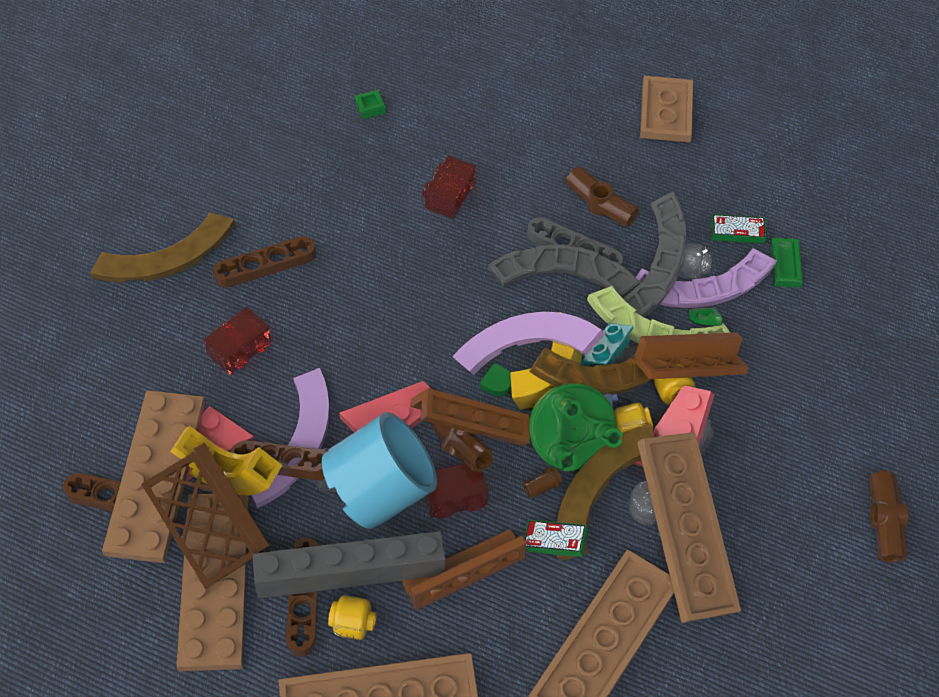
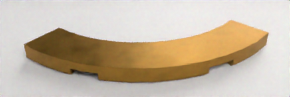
M209 212L205 220L193 233L180 242L156 252L140 255H116L102 252L90 272L91 277L102 281L126 283V280L143 279V282L181 272L203 260L204 255L213 248L216 249L220 246L235 225L234 219Z
M546 347L529 371L555 387L565 383H582L595 388L603 395L625 393L651 380L634 362L635 355L619 364L589 367L564 358Z
M651 423L624 433L623 437H619L623 440L620 446L612 448L605 445L583 465L566 491L558 513L557 522L584 524L589 527V516L594 502H597L604 489L610 483V479L622 468L625 470L637 461L642 460L637 442L643 438L655 437ZM587 536V541H586V546H585L584 555L589 554V550H588V536ZM557 555L559 561L575 558V556Z

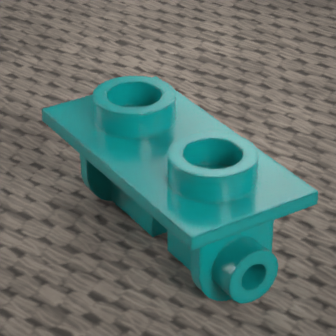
M609 323L603 331L605 335L582 361L593 364V367L596 365L613 364L615 362L614 357H618L630 343L629 334L634 327L631 325Z

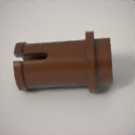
M547 467L544 469V473L522 483L527 496L531 500L551 488L555 490L559 488L562 478L555 467L551 469Z

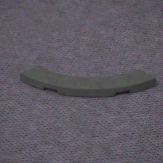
M674 191L650 203L658 224L659 245L647 277L623 298L630 306L636 309L637 314L644 318L668 295L679 276L685 258L687 230L684 214Z
M538 245L536 248L511 252L488 264V269L504 288L532 275L566 273L586 278L604 289L613 286L616 292L624 298L640 283L631 272L616 261H611L599 255L598 252L571 245Z

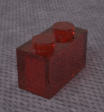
M448 155L443 164H438L434 178L431 182H427L423 189L422 195L425 197V208L453 219L476 183V166Z
M247 307L204 339L207 355L228 375L237 369L243 368L250 358L258 352H263L272 342L269 326Z
M466 464L436 470L437 487L433 492L424 497L430 519L435 517L448 518L457 512L465 510L473 512L480 510L483 506H487L489 491L483 471L476 472Z

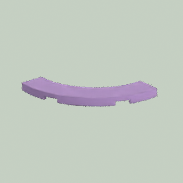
M753 248L741 262L722 275L693 279L686 282L676 281L668 295L659 305L678 308H698L732 300L758 285L775 267L777 260ZM642 268L636 278L643 282L649 271Z
M557 312L526 313L505 319L486 328L464 344L452 357L470 373L475 375L487 362L501 354L503 349L516 344L519 346L540 342L541 340L555 341L556 343L576 349L586 356L605 333L592 323L569 314Z
M320 368L293 378L299 395L300 413L298 424L288 444L289 446L321 449L329 424V398L325 379ZM296 457L292 459L288 466L297 464L301 458ZM277 475L269 489L260 494L251 495L256 507L259 508L284 494L298 478Z

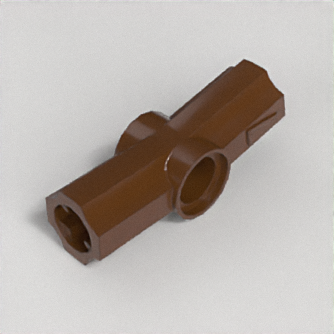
M575 167L565 179V184L588 203L587 208L594 215H606L622 226L630 227L639 213L637 206L613 193V188L609 183L598 181L583 167Z
M431 423V428L442 440L440 447L444 451L460 458L473 471L481 472L483 469L490 467L494 460L492 450L474 433Z
M881 470L871 474L868 479L872 498L870 523L873 528H876L878 559L885 563L905 561L908 558L905 528L908 524V508L906 503H901L896 475H893L891 471Z

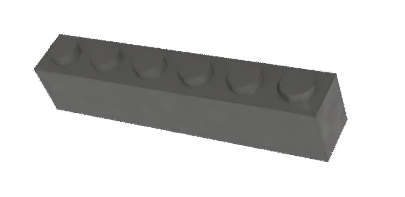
M441 531L253 554L254 581L258 598L434 577L445 572V555Z

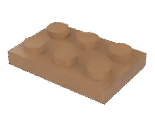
M654 76L643 77L640 138L679 142L691 141L693 80Z

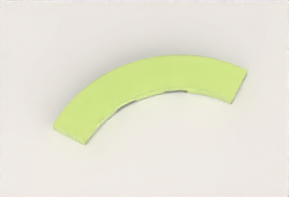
M613 286L589 294L587 298L592 308L606 323L633 326L634 328L629 334V339L638 344L641 336L730 333L724 323H722V326L679 330L674 329V326L653 319L650 321L637 314L636 309L630 306L616 292Z

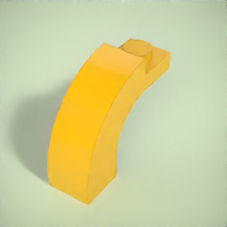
M553 341L551 351L564 358L581 363V352ZM531 369L510 372L512 399L520 410L533 408L547 391L555 387L530 373Z
M191 426L184 429L170 451L179 459H183L195 452L194 448L205 443L237 495H256L270 488L282 467V464L260 447L248 454H234L216 446ZM192 462L189 464L192 468L189 473L197 478L199 469ZM202 477V482L207 484L204 477Z

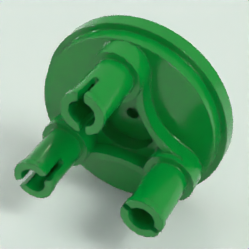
M565 383L550 389L537 401L531 412L529 436L532 446L545 462L564 471L580 470L605 445L615 448L623 442L619 438L623 437V434L616 426V417L610 402L601 392L586 384Z

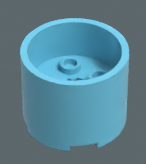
M385 412L330 448L322 457L323 474L329 489L336 488L338 495L346 504L343 508L344 512L357 524L367 529H373L433 492L437 487L436 471L426 448L415 432L393 413Z

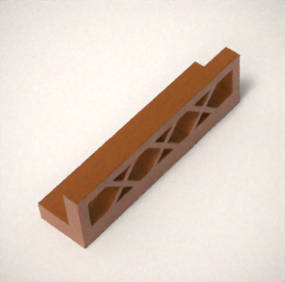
M738 333L641 336L634 362L649 379L747 374L749 368L737 355L743 339Z
M430 388L411 398L410 407L421 410L422 421L521 446L529 443L530 415Z
M511 529L445 559V572L434 577L402 580V586L414 609H420L525 559L526 542L523 536L516 538Z

